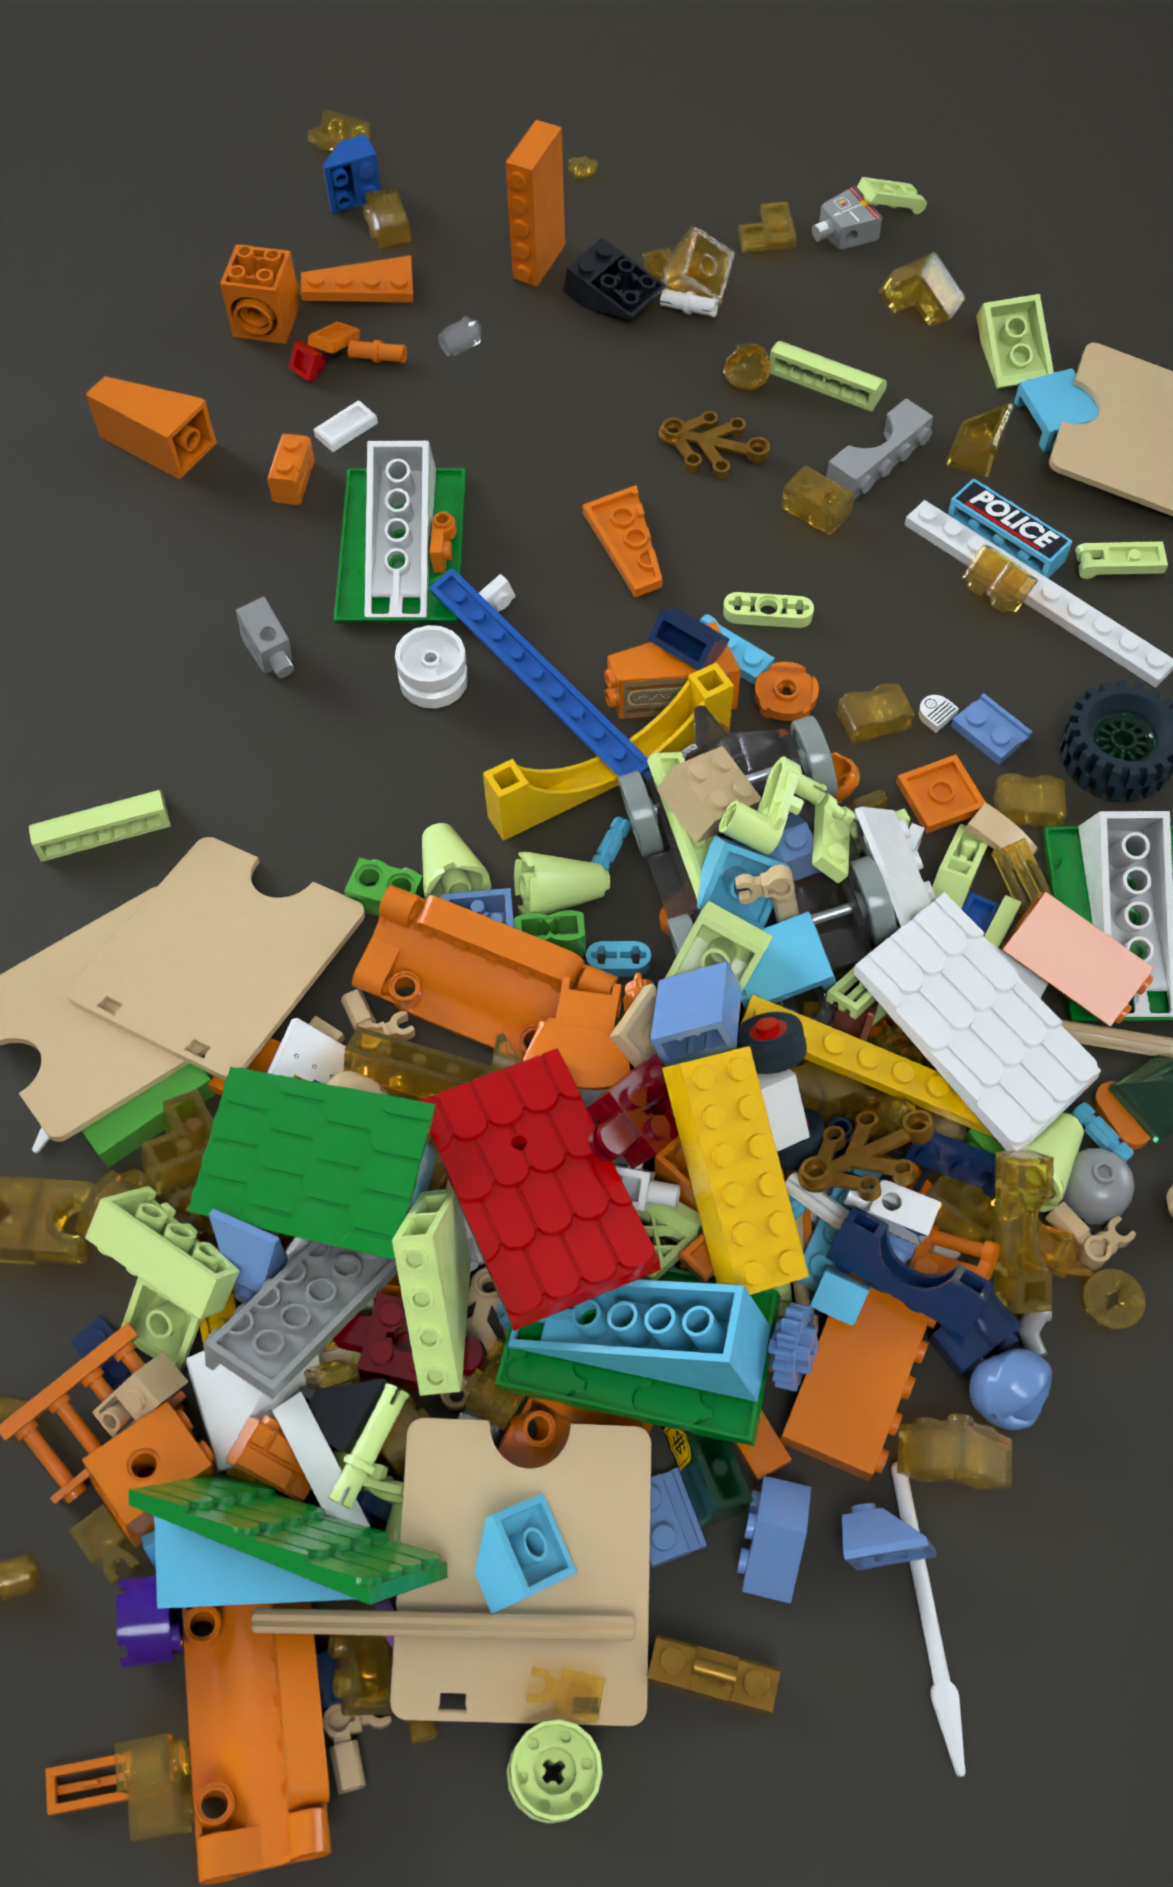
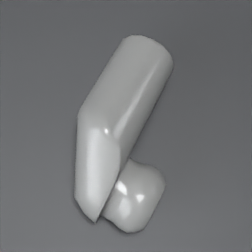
M1039 1302L1029 1304L1024 1309L1019 1320L1022 1328L1019 1330L1018 1335L1024 1349L1032 1351L1041 1357L1048 1354L1039 1335L1044 1324L1047 1321H1051L1052 1311L1047 1304Z

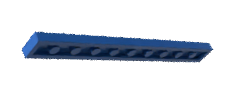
M453 568L448 570L429 587L431 593L617 777L639 771L642 779H644L651 773L647 762L648 758Z

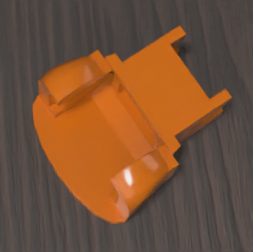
M563 976L556 1019L548 1018L547 1022L538 1023L537 1031L523 1061L538 1055L542 1056L543 1053L558 1048L578 1089L603 1090L613 1086L630 1071V1061L609 1038L619 1023L622 998H620L621 984L614 983L612 995L572 990L571 977Z

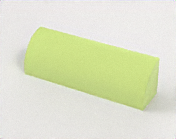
M778 341L770 351V374L868 411H873L886 390L887 382L885 379L783 341Z
M156 790L29 825V833L32 846L40 861L43 862L171 827L163 793L161 790Z

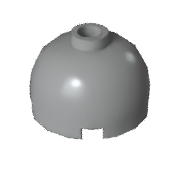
M1102 1148L1082 1150L1077 1153L1061 1203L1065 1201L1080 1218L1084 1219L1085 1223L1091 1225L1107 1224L1112 1218L1121 1216L1131 1204L1135 1189L1133 1173L1127 1163L1111 1151Z

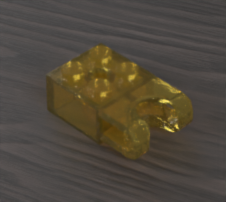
M0 1176V1262L84 1264L88 1259L90 1248L79 1236L64 1233V1226L68 1218L75 1213L94 1211L99 1204L101 1190L94 1184L84 1181Z

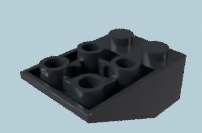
M601 238L567 268L563 292L585 308L631 320L666 288V285L604 238Z

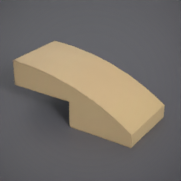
M986 802L968 823L965 831L994 848L991 857L1019 874L1038 849L1033 841L1015 823Z

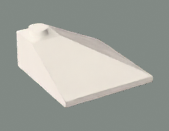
M205 1351L186 1359L209 1445L216 1458L214 1462L217 1473L236 1468L226 1462V1456L234 1442L238 1439V1435L247 1419L252 1417L262 1421L264 1415H267L277 1420L272 1411L273 1409L287 1401L290 1395L296 1392L300 1386L323 1380L318 1354L274 1399H271L221 1364L213 1371L206 1367Z

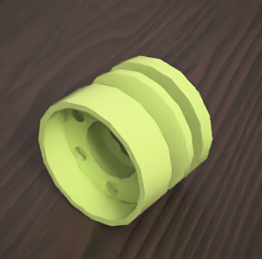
M560 1719L541 1722L526 1731L511 1752L506 1771L508 1790L516 1806L530 1819L547 1824L567 1821L587 1809L599 1791L603 1774L600 1752L592 1737L577 1724ZM545 1762L550 1766L556 1763L561 1766L562 1770L558 1774L561 1780L559 1785L554 1780L546 1784L542 1779L546 1772L543 1766Z

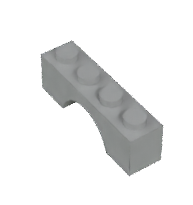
M906 398L887 413L883 434L887 441L873 448H857L848 445L829 461L826 483L852 501L861 493H867L878 479L886 477L892 468L900 461H905L914 449L919 445L923 446L927 443L932 435L933 416Z

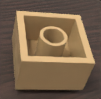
M723 746L674 765L656 789L695 844L721 833L719 831L721 818L733 801L737 800L755 810L762 799Z

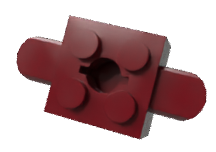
M656 1054L629 1071L586 1107V1110L599 1125L592 1131L588 1139L590 1149L598 1159L610 1162L623 1156L630 1167L634 1169L656 1156L679 1135L662 1070L665 1065Z
M378 1292L372 1315L358 1313L332 1340L340 1349L361 1353L357 1367L359 1374L383 1378L393 1386L419 1392L402 1297ZM465 1336L462 1376H472L480 1370L483 1364V1349L481 1343L476 1338Z

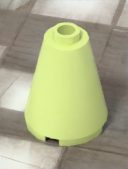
M437 823L429 826L423 832L422 859L425 899L427 896L442 898V894L491 889L488 871L451 825Z
M519 852L518 855L521 859L515 860V896L521 895L523 905L517 906L520 915L526 913L549 915L602 898L605 895V891L610 889L609 872L604 870L603 866L599 863L532 852Z
M1062 1112L1015 1159L1006 1150L999 1155L1012 1161L1017 1168V1173L1012 1181L1006 1183L1007 1188L1004 1194L1013 1200L1017 1196L1025 1201V1204H1028L1030 1210L1046 1212L1057 1207L1064 1197L1074 1161L1084 1135L1083 1127L1075 1116Z

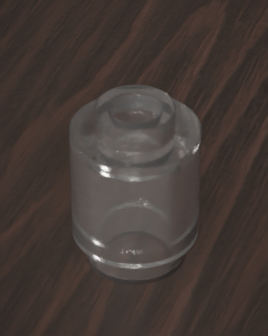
M465 317L442 330V333L438 335L439 344L447 356L452 354L456 356L480 343L481 328L475 320Z

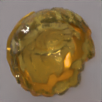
M746 343L738 345L736 350L727 357L724 367L726 379L734 387L742 390L751 391L761 387L767 381L770 374V357L768 353L757 344Z

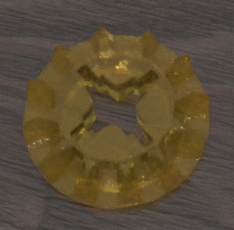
M1105 1269L1096 1272L1086 1282L1082 1294L1086 1305V1313L1091 1314L1096 1320L1097 1325L1103 1324L1110 1327L1112 1331L1119 1328L1128 1329L1142 1317L1145 1310L1146 1302L1142 1287L1131 1275L1121 1270ZM1118 1289L1122 1290L1118 1299L1122 1307L1115 1305L1109 1311L1105 1309L1108 1299L1103 1294L1105 1293L1110 1296L1113 1292L1116 1293Z

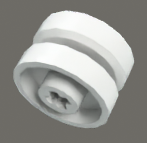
M427 625L413 629L404 635L397 644L395 662L398 670L399 684L403 695L411 703L422 708H440L452 704L462 696L468 683L466 653L462 640L453 631L442 626Z

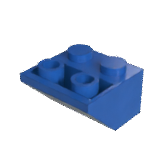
M364 134L340 141L323 164L332 214L382 200L377 156L367 135Z

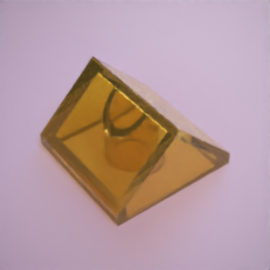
M1009 402L962 421L945 460L946 464L954 468L989 477L1006 436L1013 409L1012 404Z

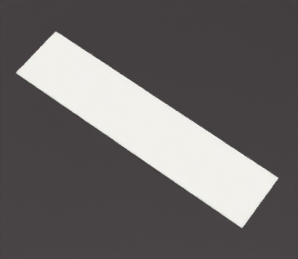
M299 1392L272 1411L321 1508L325 1510V1515L370 1527L357 1500H355L352 1510L340 1505L348 1488H346L339 1503L327 1498L331 1494L342 1471L302 1392Z

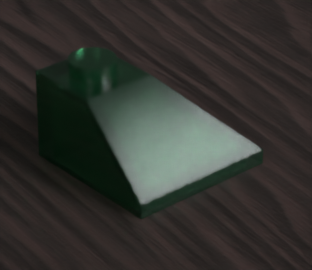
M1157 1055L1110 1085L1108 1090L1158 1145L1173 1134V1058Z

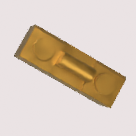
M657 1635L647 1679L649 1685L769 1718L773 1713L781 1669Z

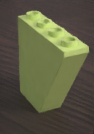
M453 1188L421 1192L392 1239L420 1396L460 1392L462 1388L471 1257L463 1212Z

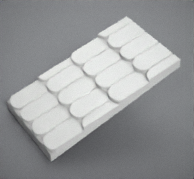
M944 892L934 902L913 917L912 920L892 934L890 938L871 951L867 957L865 956L855 964L853 974L1011 1157L1015 1159L1098 1078L1101 1070L1097 1067L1096 1060L1062 1026L1063 1021L1018 977L1017 970L983 937L984 932Z

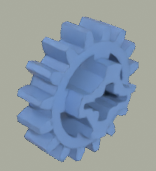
M791 1302L790 1307L786 1308L785 1318L776 1321L775 1331L769 1342L768 1353L771 1356L770 1366L775 1370L773 1381L777 1388L797 1391L798 1386L802 1385L803 1375H810L812 1372V1365L815 1356L818 1354L819 1340L817 1339L818 1328L813 1325L815 1313H812L813 1307Z

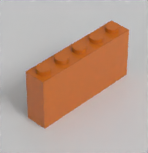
M535 120L506 161L513 279L538 287L565 246L562 127Z
M848 1273V1274H850V1275H853V1276H855V1277H857V1278H859V1279L865 1281L864 1279L858 1277L857 1275H855V1274H853V1273ZM872 1286L854 1325L846 1324L832 1316H828L819 1339L818 1354L815 1356L812 1372L810 1375H805L780 1441L782 1444L868 1482L874 1472L881 1474L889 1455V1451L883 1449L888 1434L895 1437L903 1414L896 1412L901 1398L909 1399L916 1380L915 1377L909 1375L914 1362L922 1363L929 1344L928 1341L922 1339L926 1327L934 1329L937 1321L923 1313L910 1310L904 1302L888 1293L877 1291Z

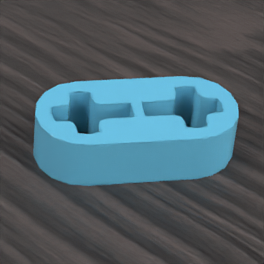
M638 941L595 942L586 951V965L593 966L617 977H634L635 973L643 975L650 969L651 951L646 944ZM598 954H605V964H598ZM632 954H639V964L632 963Z

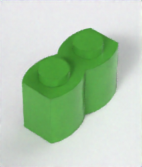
M563 910L549 916L542 913H526L514 918L515 929L570 950L580 957L586 955L584 914L582 912Z

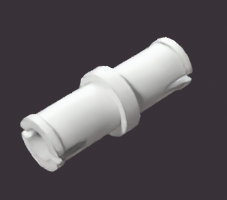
M665 288L661 293L660 306L683 310V313L688 315L693 312L713 318L716 316L718 299L697 296L692 291L683 293L669 290L668 288Z

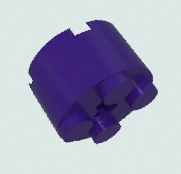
M156 1575L119 1580L117 1587L122 1592H125V1594L117 1595L116 1597L118 1646L125 1645V1652H128L127 1657H120L122 1669L174 1662L176 1654L184 1653L183 1627H180V1623H175L174 1612L182 1610V1607L157 1609Z

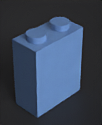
M728 961L659 980L650 1041L666 1067L736 1049L742 987Z

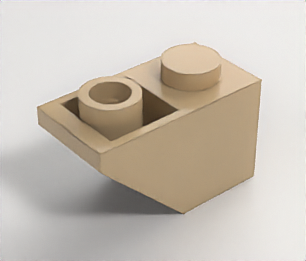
M163 1351L133 1373L92 1413L103 1428L114 1438L168 1401L188 1383V1380Z

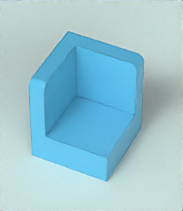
M828 1265L810 1306L846 1324L854 1325L871 1285L866 1281Z

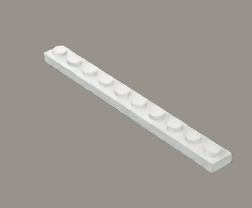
M926 500L906 517L905 526L1155 688L1173 670V658Z

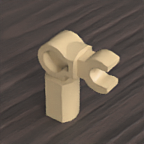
M772 866L767 872L760 873V876L754 877L750 874H741L735 877L736 889L749 888L746 891L738 892L740 904H750L761 896L765 898L771 897L776 923L800 915L794 892L793 873L788 866Z
M356 989L342 996V1005L353 1029L358 1032L357 1037L363 1053L370 1056L378 1055L386 1046L393 1044L392 1041L396 1039L407 1041L416 1035L413 1026L405 1029L398 1027L401 1023L408 1021L406 1011L395 1013L389 1022L385 1023L382 1021L376 1024L374 1014L362 990Z
M1065 1201L1045 1217L1048 1223L1071 1247L1075 1246L1078 1249V1260L1091 1270L1101 1268L1117 1252L1118 1248L1126 1247L1136 1235L1134 1231H1131L1126 1236L1119 1235L1116 1232L1115 1227L1122 1220L1120 1216L1112 1218L1103 1231L1091 1235V1229Z
M379 1692L373 1694L367 1699L365 1704L360 1706L357 1705V1702L346 1705L334 1704L326 1710L323 1716L325 1733L330 1739L334 1740V1746L330 1747L329 1751L338 1794L348 1793L367 1786L358 1740H351L350 1735L363 1732V1726L370 1725L373 1728L382 1729L392 1723L391 1716L376 1718L372 1713L373 1707L376 1704L387 1701L386 1693Z

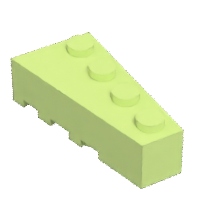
M145 1186L100 1199L85 1239L98 1247L100 1253L114 1258L125 1266L130 1274L148 1282L158 1294L172 1299L192 1317L203 1319L224 1310L240 1270L211 1243L199 1242L196 1239L198 1231L190 1223H179L174 1218L176 1210L168 1203L160 1205L154 1199L156 1191L150 1186Z

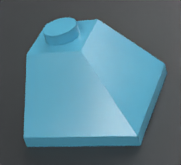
M714 835L701 868L697 908L702 910L706 903L710 901L753 926L764 929L773 908L771 897L765 898L761 896L750 904H740L738 892L746 891L749 888L736 889L735 877L741 874H750L754 877L760 876V873L767 872L772 866L785 865L789 867V865L745 845Z
M543 1493L486 1518L475 1576L491 1614L577 1573Z

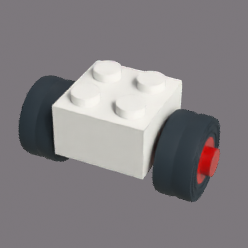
M786 1012L763 1013L746 1020L738 1027L737 1049L750 1046L781 1169H800L801 1164L806 1159L817 1156L823 1142L822 1134L825 1130L824 1121L820 1114L812 1109L803 1108L796 1074L790 1070V1068L799 1064L806 1056L807 1043L804 1030L799 1018L793 1014Z

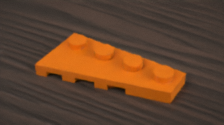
M411 255L301 272L302 301L413 303Z
M637 485L583 504L585 518L633 596L636 598L662 588L663 579L655 550L651 544L649 528L646 526Z

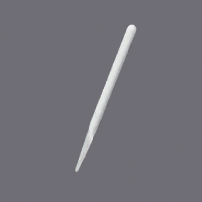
M897 1461L891 1466V1474L900 1519L919 1532L907 1469L904 1463ZM925 1559L911 1561L909 1563L934 1682L931 1689V1700L956 1775L961 1777L965 1775L959 1693L955 1685L950 1682Z

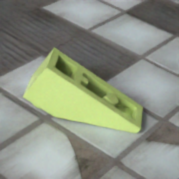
M963 824L959 825L932 886L936 899L945 892L961 909L988 846L965 832L967 826Z

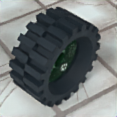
M1118 680L1116 686L1112 687L1110 682L1107 681L1100 684L1098 691L1091 687L1086 691L1084 697L1080 696L1062 735L1060 750L1063 751L1061 755L1062 765L1069 764L1066 773L1071 779L1076 776L1080 777L1077 785L1081 789L1085 790L1088 786L1094 788L1093 796L1101 799L1102 794L1107 793L1110 794L1109 801L1119 802L1121 796H1126L1127 803L1136 802L1140 793L1144 799L1153 796L1155 789L1160 791L1165 787L1167 780L1170 779L1173 773V712L1171 711L1173 701L1169 697L1164 701L1159 699L1161 691L1153 687L1149 693L1143 690L1144 683L1136 682L1132 688L1127 687V680Z

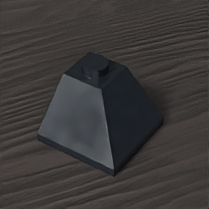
M349 1372L300 1386L287 1400L302 1392L330 1449L342 1454H350L385 1389V1384H390V1382L383 1378ZM335 1379V1380H333L331 1383L326 1384V1385L318 1384V1383H321V1382H322V1383H328L330 1380Z

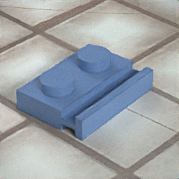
M984 693L980 696L979 700L972 702L954 717L951 723V727L998 765L1018 750L1022 743L1028 741L1033 732Z
M678 1467L667 1473L651 1477L649 1563L651 1568L686 1556L696 1550L704 1549L707 1546Z

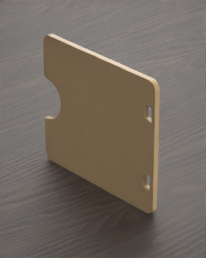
M1089 343L1083 351L1073 385L1084 390L1093 399L1098 408V415L1094 420L1084 424H1072L1062 421L1051 452L1049 465L1057 473L1173 516V371L1099 343Z
M205 837L196 842L74 980L67 990V997L73 1006L214 1076L226 1080L230 1067L246 1069L363 922L365 918L364 907L360 902L315 882H312L303 891L292 896L282 898L265 896L258 892L252 884L254 870L260 863L257 856L216 838ZM109 1001L120 1008L116 1014L102 1009L103 1006ZM195 1044L208 1050L204 1058L190 1052Z
M157 887L145 891L0 974V1046L9 1043H24L36 1048L40 1052V1070L32 1083L19 1094L44 1132L53 1141L61 1142L69 1139L189 1064L73 1006L67 997L69 986ZM108 1001L102 1009L116 1014L120 1007ZM195 1044L190 1052L202 1057L208 1050Z
M419 1418L411 1423L407 1431L400 1542L438 1553L441 1561L447 1562L448 1578L397 1595L396 1611L491 1613L475 1576L486 1518L543 1493L577 1573L496 1613L632 1616L635 1619L636 1631L635 1637L631 1641L394 1636L390 1706L398 1718L403 1720L536 1724L560 1719L577 1725L634 1726L645 1718L647 1713L651 1492V1438L646 1430L637 1426L570 1424L569 1436L561 1453L553 1461L542 1467L528 1469L513 1465L499 1453L492 1440L490 1420ZM440 1693H465L466 1710L438 1709ZM573 1697H598V1713H571Z

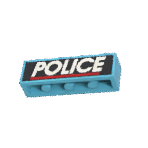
M974 478L951 499L948 511L949 516L1046 578H1049L1066 561L1072 544L1071 539Z

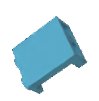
M1073 368L1019 382L1014 403L1017 407L1026 405L1040 427L1042 435L1039 446L1043 452L1053 449L1062 421L1072 424H1084L1094 420L1098 415V408L1092 398L1084 390L1073 385L1076 376Z
M809 911L761 929L773 937L743 989L741 1001L746 1009L752 994L769 1002L777 1003L821 985L824 991H827L837 983Z

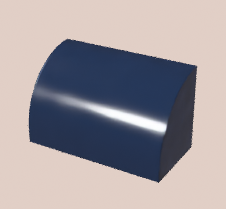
M674 608L660 611L647 640L694 668L701 670L715 663L726 648L730 638L680 609Z

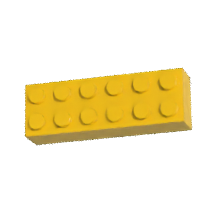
M750 1046L662 1068L716 1283L744 1285L749 1294L752 1295L809 1277Z

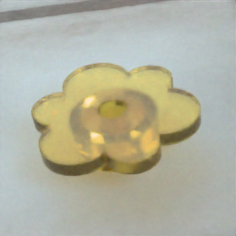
M587 156L571 158L569 160L568 172L574 174L578 179L592 176L598 166L597 161L589 160Z

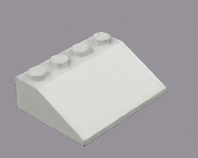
M870 807L856 808L855 826L857 837L865 857H872L882 874L894 909L897 930H899L931 904V901L936 900L935 893L930 881L923 882L919 870L923 868V864L917 849L911 851L906 838L911 837L905 819L901 818L898 820L895 810Z

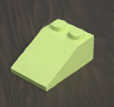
M1040 294L983 303L976 315L981 346L997 389L1018 386L1019 382L1054 373Z
M708 901L696 919L665 978L728 961L743 991L773 936Z

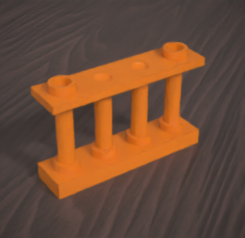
M129 1323L125 1324L0 1424V1435L3 1439L10 1441L16 1437L18 1441L24 1440L61 1489L50 1497L54 1504L59 1503L63 1499L67 1504L74 1501L88 1489L84 1482L89 1476L86 1469H84L74 1478L37 1430L39 1424L35 1420L49 1410L52 1415L58 1414L88 1454L103 1445L71 1405L70 1401L72 1398L69 1393L82 1384L85 1388L90 1387L99 1400L103 1402L114 1392L103 1378L105 1372L102 1370V1367L113 1358L117 1362L122 1360L132 1374L145 1365L135 1352L137 1346L134 1344V1341L140 1336ZM181 1390L174 1397H171L168 1403L175 1412L180 1408L184 1410L185 1407L181 1402L187 1396Z

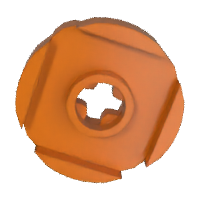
M778 662L770 665L769 670L763 674L761 672L757 676L754 699L759 707V713L763 717L780 721H794L810 715V712L817 703L819 686L814 675L812 679L806 673V668L793 662ZM787 687L793 694L783 695L780 692L783 691V688Z

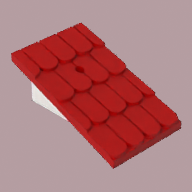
M558 1048L543 1053L542 1056L538 1055L509 1066L505 1070L501 1069L472 1080L471 1083L467 1082L440 1092L434 1097L432 1095L419 1100L420 1102L437 1106L429 1135L513 1331L661 1270L660 1260L654 1251V1246L613 1162H604L598 1159L590 1149L588 1139L596 1126L586 1110L581 1093Z

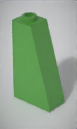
M189 1063L157 1085L83 1129L82 1133L109 1169L215 1096L217 1093L211 1091L208 1085L214 1075Z

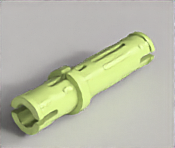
M388 1383L385 1384V1389L351 1455L346 1454L343 1460L346 1465L331 1494L327 1497L339 1503L343 1493L348 1488L340 1505L350 1510L353 1508V1504L367 1475H373L376 1469L373 1467V1464L406 1399L409 1397L408 1393L400 1390L397 1392L392 1404H390L398 1387Z

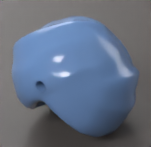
M1011 1349L982 1361L972 1374L970 1380V1399L972 1404L983 1418L996 1427L1011 1431L1030 1427L1037 1420L1042 1406L1048 1397L1052 1381L1051 1367L1041 1356L1025 1349Z

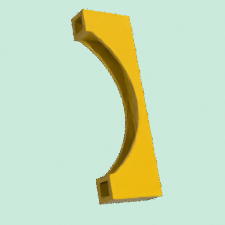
M717 662L688 675V681L669 705L629 740L648 759L652 753L682 752L684 754L688 752L721 722L730 728L733 683ZM597 757L576 765L556 769L526 768L517 765L511 759L483 772L487 815L503 841L619 785L618 777Z

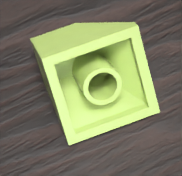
M138 1277L121 1328L129 1323L140 1336L134 1341L138 1349L152 1358H155L164 1351L182 1373L202 1319L188 1315L183 1310V1307L169 1297L158 1294L152 1285Z

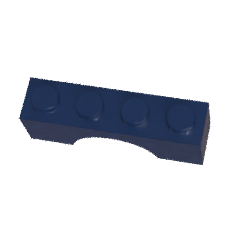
M855 1205L843 1221L825 1257L834 1262L842 1271L857 1275L869 1282L877 1291L892 1295L904 1302L910 1310L925 1314L939 1322L945 1330L958 1333L965 1338L994 1286L992 1282L960 1264L941 1274H925L911 1269L893 1251L889 1240V1225Z

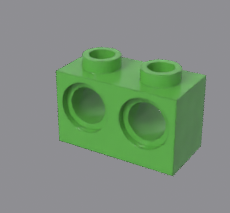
M359 857L344 892L345 896L360 902L364 907L365 913L379 916L381 899L390 885L424 898L423 875L409 868L399 869L388 866L383 861L377 859L367 860ZM372 882H375V883H376V884L373 885V886H365V885L368 884V883H372Z

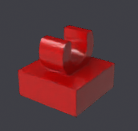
M297 341L294 343L288 369L308 382L316 381L318 371L324 370L326 358L322 357V353L308 346L304 341Z

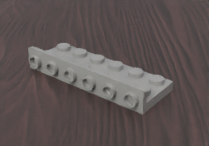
M311 1241L300 1254H294L288 1260L281 1272L274 1278L267 1279L259 1292L248 1303H242L226 1324L221 1328H216L209 1334L204 1343L206 1367L213 1371L221 1364L271 1399H274L398 1273L396 1261Z

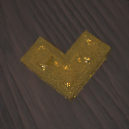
M788 202L761 204L760 215L762 223L738 225V237L742 253L796 248L797 238Z

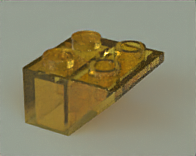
M813 1062L790 1068L796 1074L803 1108H809L819 1113L824 1121L825 1128L828 1121L834 1117L841 1116L849 1120L852 1119L860 1092L854 1079Z

